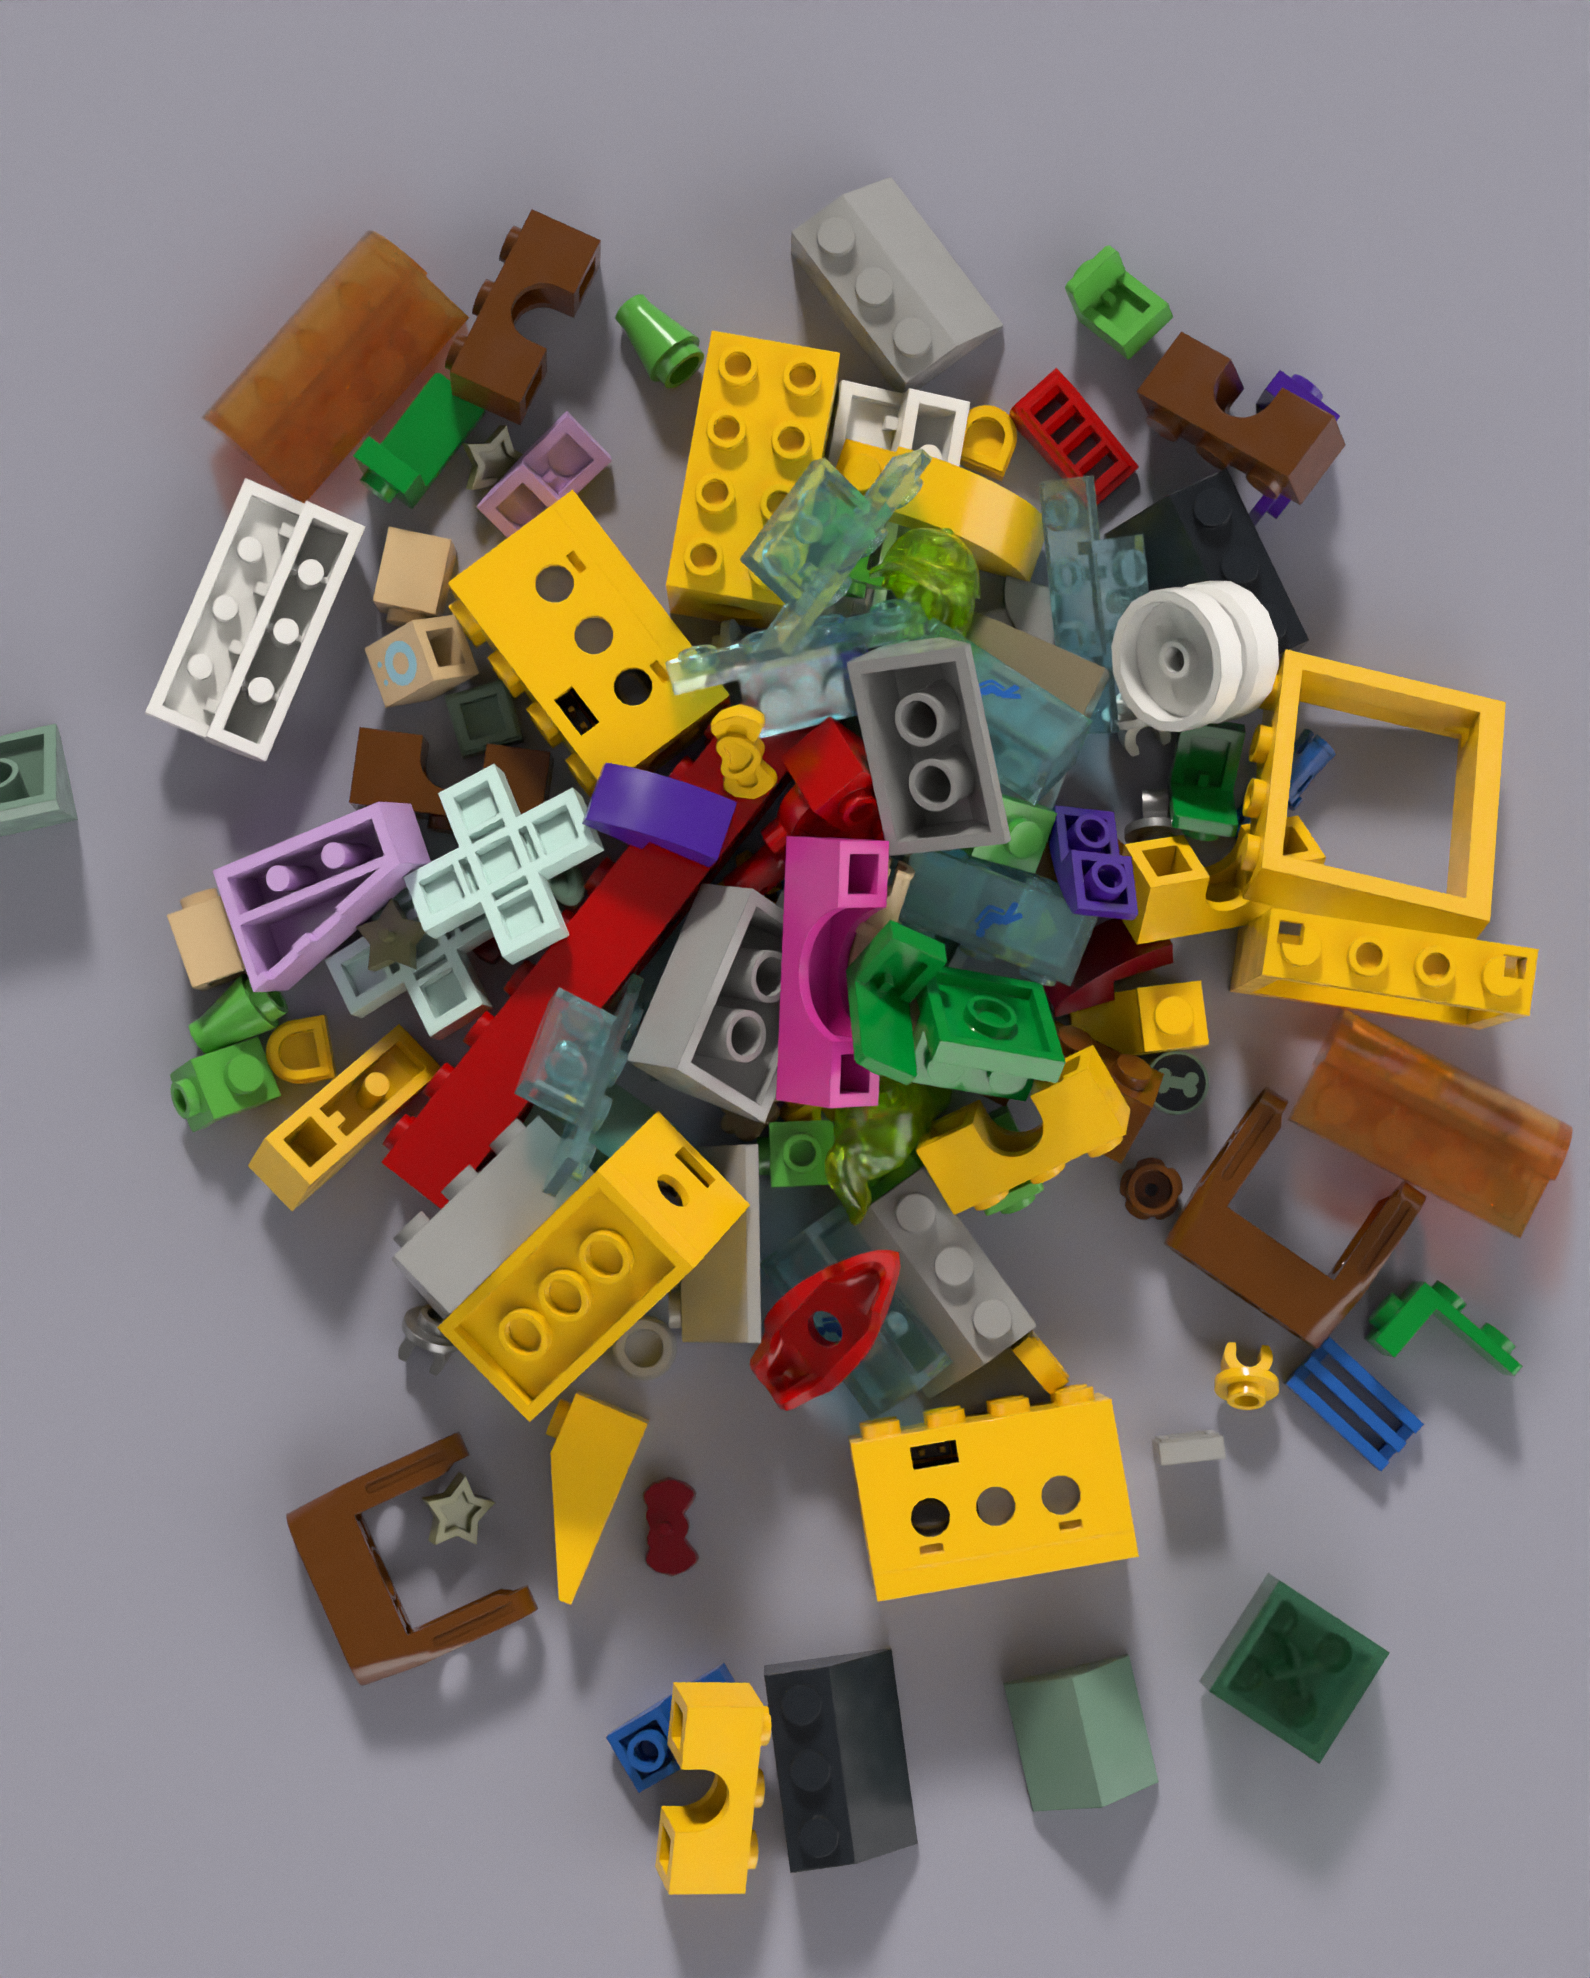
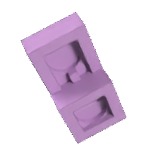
M566 411L505 473L477 505V508L508 538L571 490L578 494L612 461L611 455Z

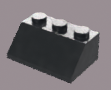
M1227 468L1165 496L1104 534V539L1134 600L1154 590L1185 587L1189 584L1205 581H1232L1251 591L1268 611L1278 637L1279 659L1285 649L1299 652L1309 641Z
M887 1648L764 1665V1678L769 1715L771 1716V1731L790 1873L858 1864L918 1844L892 1649Z

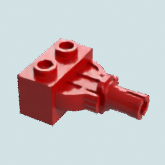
M829 716L781 757L796 784L782 800L777 817L761 830L766 844L742 865L723 878L725 886L751 888L763 896L785 879L786 836L841 837L885 841L863 739Z

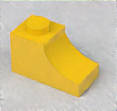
M1201 980L1115 992V1000L1068 1014L1069 1026H1075L1084 1030L1092 1039L1123 1054L1139 1056L1199 1049L1209 1045Z

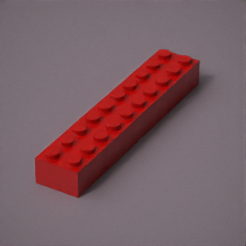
M787 647L783 648L775 660L768 654H765L758 661L743 683L747 687L743 693L746 697L740 703L755 708L765 715V726L758 737L765 745L762 759L777 774L775 786L768 793L756 799L735 797L727 792L723 787L724 775L720 769L723 759L716 751L718 739L711 731V723L703 734L707 738L704 743L707 747L696 761L686 755L669 775L670 778L700 787L737 802L717 861L712 866L707 867L651 842L643 849L626 843L628 847L616 863L606 857L585 883L584 889L588 891L587 895L589 897L577 913L574 914L568 908L561 913L570 935L550 945L536 965L528 959L521 964L503 989L511 996L496 1016H493L488 1011L484 1012L465 1036L463 1042L471 1047L456 1067L446 1062L436 1072L423 1090V1094L430 1098L429 1102L416 1118L405 1114L384 1139L382 1145L390 1151L381 1163L440 1209L449 1202L441 1191L469 1164L479 1173L497 1156L489 1145L517 1118L523 1124L534 1104L575 1055H578L688 914L701 883L711 884L788 786L793 777L781 757L827 717L831 716L838 721L844 714L847 694ZM726 704L721 710L729 708L730 706Z

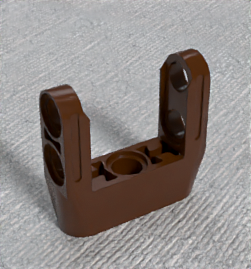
M1266 1086L1248 1108L1194 1187L1169 1232L1164 1245L1311 1347L1318 1349L1362 1298L1420 1212L1426 1200V1195L1407 1182H1401L1390 1196L1376 1203L1329 1274L1325 1275L1227 1207L1282 1127V1114L1287 1107L1288 1100Z
M460 1432L449 1435L348 1481L286 1515L287 1524L296 1548L346 1661L361 1686L423 1665L538 1610L528 1585L514 1590L501 1588L413 1629L362 1515V1512L444 1475L455 1462L469 1456L470 1454Z

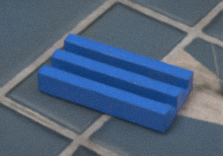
M1330 1336L1327 1337L1318 1349L1314 1348L1283 1382L1378 1471H1382L1390 1463L1388 1460L1396 1452L1399 1453L1407 1444V1439L1413 1433L1416 1434L1424 1425ZM1327 1355L1401 1423L1395 1431L1321 1364ZM1311 1373L1385 1441L1378 1450L1303 1382Z

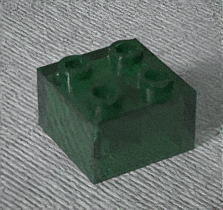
M1267 1573L1199 1682L1209 1692L1320 1764L1390 1652L1275 1576Z

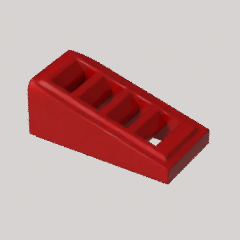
M1057 368L1050 372L1010 410L1009 416L1013 420L1016 429L1092 511L1139 469L1138 464L1077 389ZM1055 398L1062 407L1041 425L1035 415ZM1072 417L1079 426L1062 442L1057 444L1051 435ZM1090 436L1097 445L1074 465L1067 456ZM1107 455L1115 464L1090 485L1083 475Z

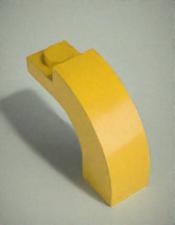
M846 439L825 496L826 498L861 499L880 505L877 519L913 529L948 545L961 554L971 568L1003 577L1008 575L1027 582L1031 580L1050 526L1045 517L1026 500L978 474L898 446L897 451L894 452Z

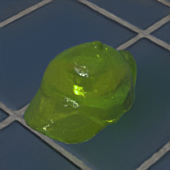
M916 528L906 532L893 543L882 563L871 568L869 578L884 577L881 588L885 590L891 589L901 607L910 616L931 627L929 639L943 637L964 642L972 624L975 599H980L981 594L979 568L973 553L960 538L954 535L953 530L950 528H943L941 530Z
M879 1075L878 1106L836 1108L834 1118V1136L836 1140L828 1150L825 1158V1174L829 1185L843 1204L852 1226H857L862 1222L871 1205L872 1198L871 1192L867 1187L868 1181L883 1176L904 1163L920 1137L931 1131L932 1121L949 1106L952 1098V1089L913 1082L905 1085L884 1075Z

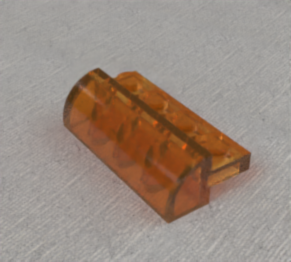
M367 230L201 418L248 461H252L290 497L305 504L469 317L426 277L428 273L404 251L379 233Z
M1341 1008L1312 1064L1314 1068L1287 1120L1514 1238H1521L1548 1182L1555 1181L1571 1143L1572 1126L1345 1008Z

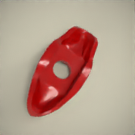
M888 1249L873 1250L830 1265L794 1286L767 1313L764 1320V1335L751 1357L749 1365L752 1372L768 1390L781 1410H792L820 1395L832 1391L865 1359L875 1343L891 1305L901 1267L899 1252ZM815 1312H828L839 1321L843 1332L841 1341H829L817 1332L814 1325Z

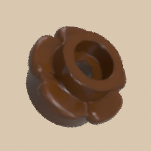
M1145 1158L1139 1160L1134 1169H1128L1124 1172L1120 1180L1119 1190L1120 1194L1126 1199L1125 1208L1132 1216L1140 1220H1147L1150 1217L1162 1220L1172 1215L1179 1204L1177 1198L1183 1191V1184L1180 1175L1174 1168L1165 1167L1164 1162L1160 1159ZM1150 1183L1157 1187V1192L1153 1196H1149L1145 1192L1146 1185Z

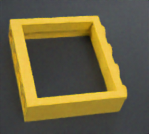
M1285 649L1279 659V667L1272 691L1258 708L1263 709L1262 724H1258L1255 728L1249 748V761L1257 763L1256 779L1252 778L1248 784L1242 810L1243 816L1251 818L1250 833L1244 835L1237 856V862L1241 863L1240 869L1245 870L1242 899L1305 914L1476 940L1490 922L1506 702ZM1299 701L1458 739L1446 893L1283 855Z
M1271 908L1238 929L1229 992L1481 1030L1530 1016L1539 949ZM1280 922L1301 924L1300 936L1278 933Z

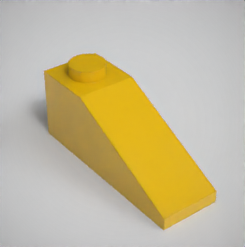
M398 1024L265 1137L248 1167L291 1211H294L333 1177L421 1093L441 1066Z
M580 1390L575 1394L572 1403L560 1399L546 1431V1435L556 1439L550 1453L558 1596L560 1601L569 1605L572 1604L650 1421Z

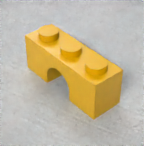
M1298 815L1287 817L1283 855L1324 865L1326 856ZM1251 823L1241 825L1236 844L1230 853L1219 862L1208 867H1203L1184 835L1124 844L1122 856L1132 857L1138 915L1134 920L1122 919L1137 945L1245 926L1271 908L1292 911L1242 899L1245 870L1240 869L1241 863L1237 862V856L1244 835L1250 833Z
M1094 1045L1065 1058L1066 1063L1057 1083L1034 1080L1030 1098L1039 1111L1042 1122L1031 1130L1015 1132L1000 1127L991 1119L980 1099L923 1127L916 1152L953 1215L971 1207H974L976 1211L988 1209L1003 1200L1008 1195L1009 1189L1028 1180L1032 1184L1046 1182L1058 1175L1065 1168V1163L1086 1153L1091 1158L1101 1156L1121 1143L1123 1136L1127 1132L1130 1108Z
M673 1682L667 1745L681 1770H708L714 1772L715 1775L711 1788L700 1800L684 1806H661L655 1868L669 1895L745 1894L748 1869L756 1868L758 1861V1838L756 1831L752 1829L754 1808H761L764 1802V1774L762 1769L758 1767L760 1747L767 1746L770 1741L771 1716L769 1715L768 1706L763 1705L750 1683Z

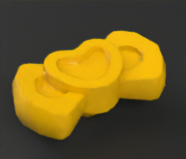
M742 704L721 710L712 719L711 731L718 739L716 751L723 759L720 769L724 775V789L735 797L756 799L768 793L775 786L777 774L762 759L765 745L758 736L765 726V715L755 708Z

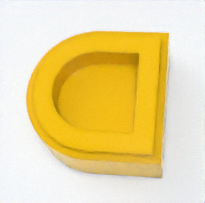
M981 405L969 410L960 465L997 480H1003L1017 443L1016 426L1005 411L990 405Z
M326 1015L287 1021L272 1032L266 1046V1058L271 1070L279 1078L293 1084H308L331 1080L337 1077Z
M1033 1330L1011 1345L1014 1354L1050 1395L1056 1389H1061L1069 1382L1068 1378L1070 1376Z

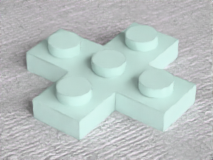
M495 764L439 792L438 795L459 848L403 877L424 932L436 939L485 913L502 957L512 965L569 936L570 934L548 880L604 851L597 831L582 824L587 811L583 797L572 787L521 814L504 772Z
M406 886L393 899L398 901L408 920L420 922ZM386 905L372 916L373 921L380 918ZM485 913L436 939L425 933L416 945L417 970L398 962H394L376 972L368 970L370 944L364 937H361L325 960L350 1014L359 1018L365 1017L395 997L408 991L429 1036L442 1040L493 1008L466 954L494 937Z

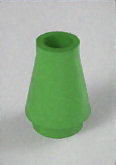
M643 294L633 296L617 311L615 320L624 329L652 381H661L669 389L677 387L687 381L703 363L704 353L698 348L699 338L651 304Z
M241 974L200 1018L189 1024V1031L198 1047L205 1054L278 1027V1019L288 1013V1006L280 991L253 992L248 975Z

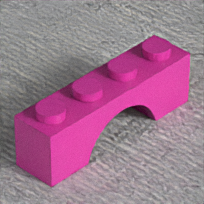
M786 836L776 1100L824 1108L878 1106L879 1075L860 1066L854 1059L846 969L848 968L850 950L857 934L855 930L861 922H865L873 914L887 906L889 841L841 837Z

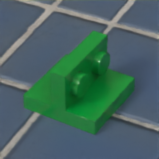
M943 966L916 996L920 1014L913 1029V1040L918 1075L912 1081L913 1083L1026 1102L1034 1080L1058 1082L1066 1062L1042 983Z

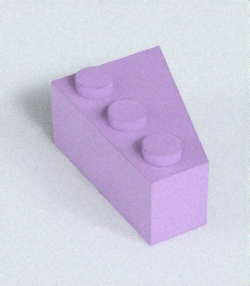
M376 802L213 870L253 992L288 991L358 930L357 926L367 922L390 899H393L406 887L403 878L405 875L431 862L411 804Z

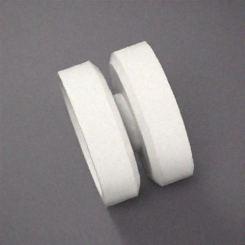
M1205 581L1189 584L1185 587H1171L1150 591L1130 603L1118 620L1111 645L1113 675L1123 701L1140 721L1158 731H1187L1203 727L1209 723L1218 724L1236 720L1257 710L1272 691L1279 667L1278 637L1268 611L1251 591L1232 581Z

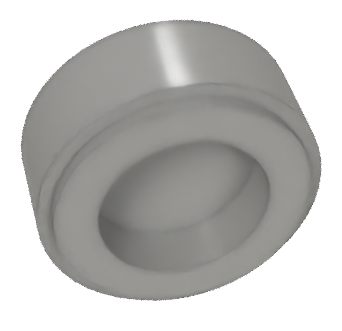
M644 1315L612 1345L613 1357L619 1369L627 1376L636 1380H652L663 1375L673 1364L677 1353L676 1338L672 1329L664 1321L653 1316Z

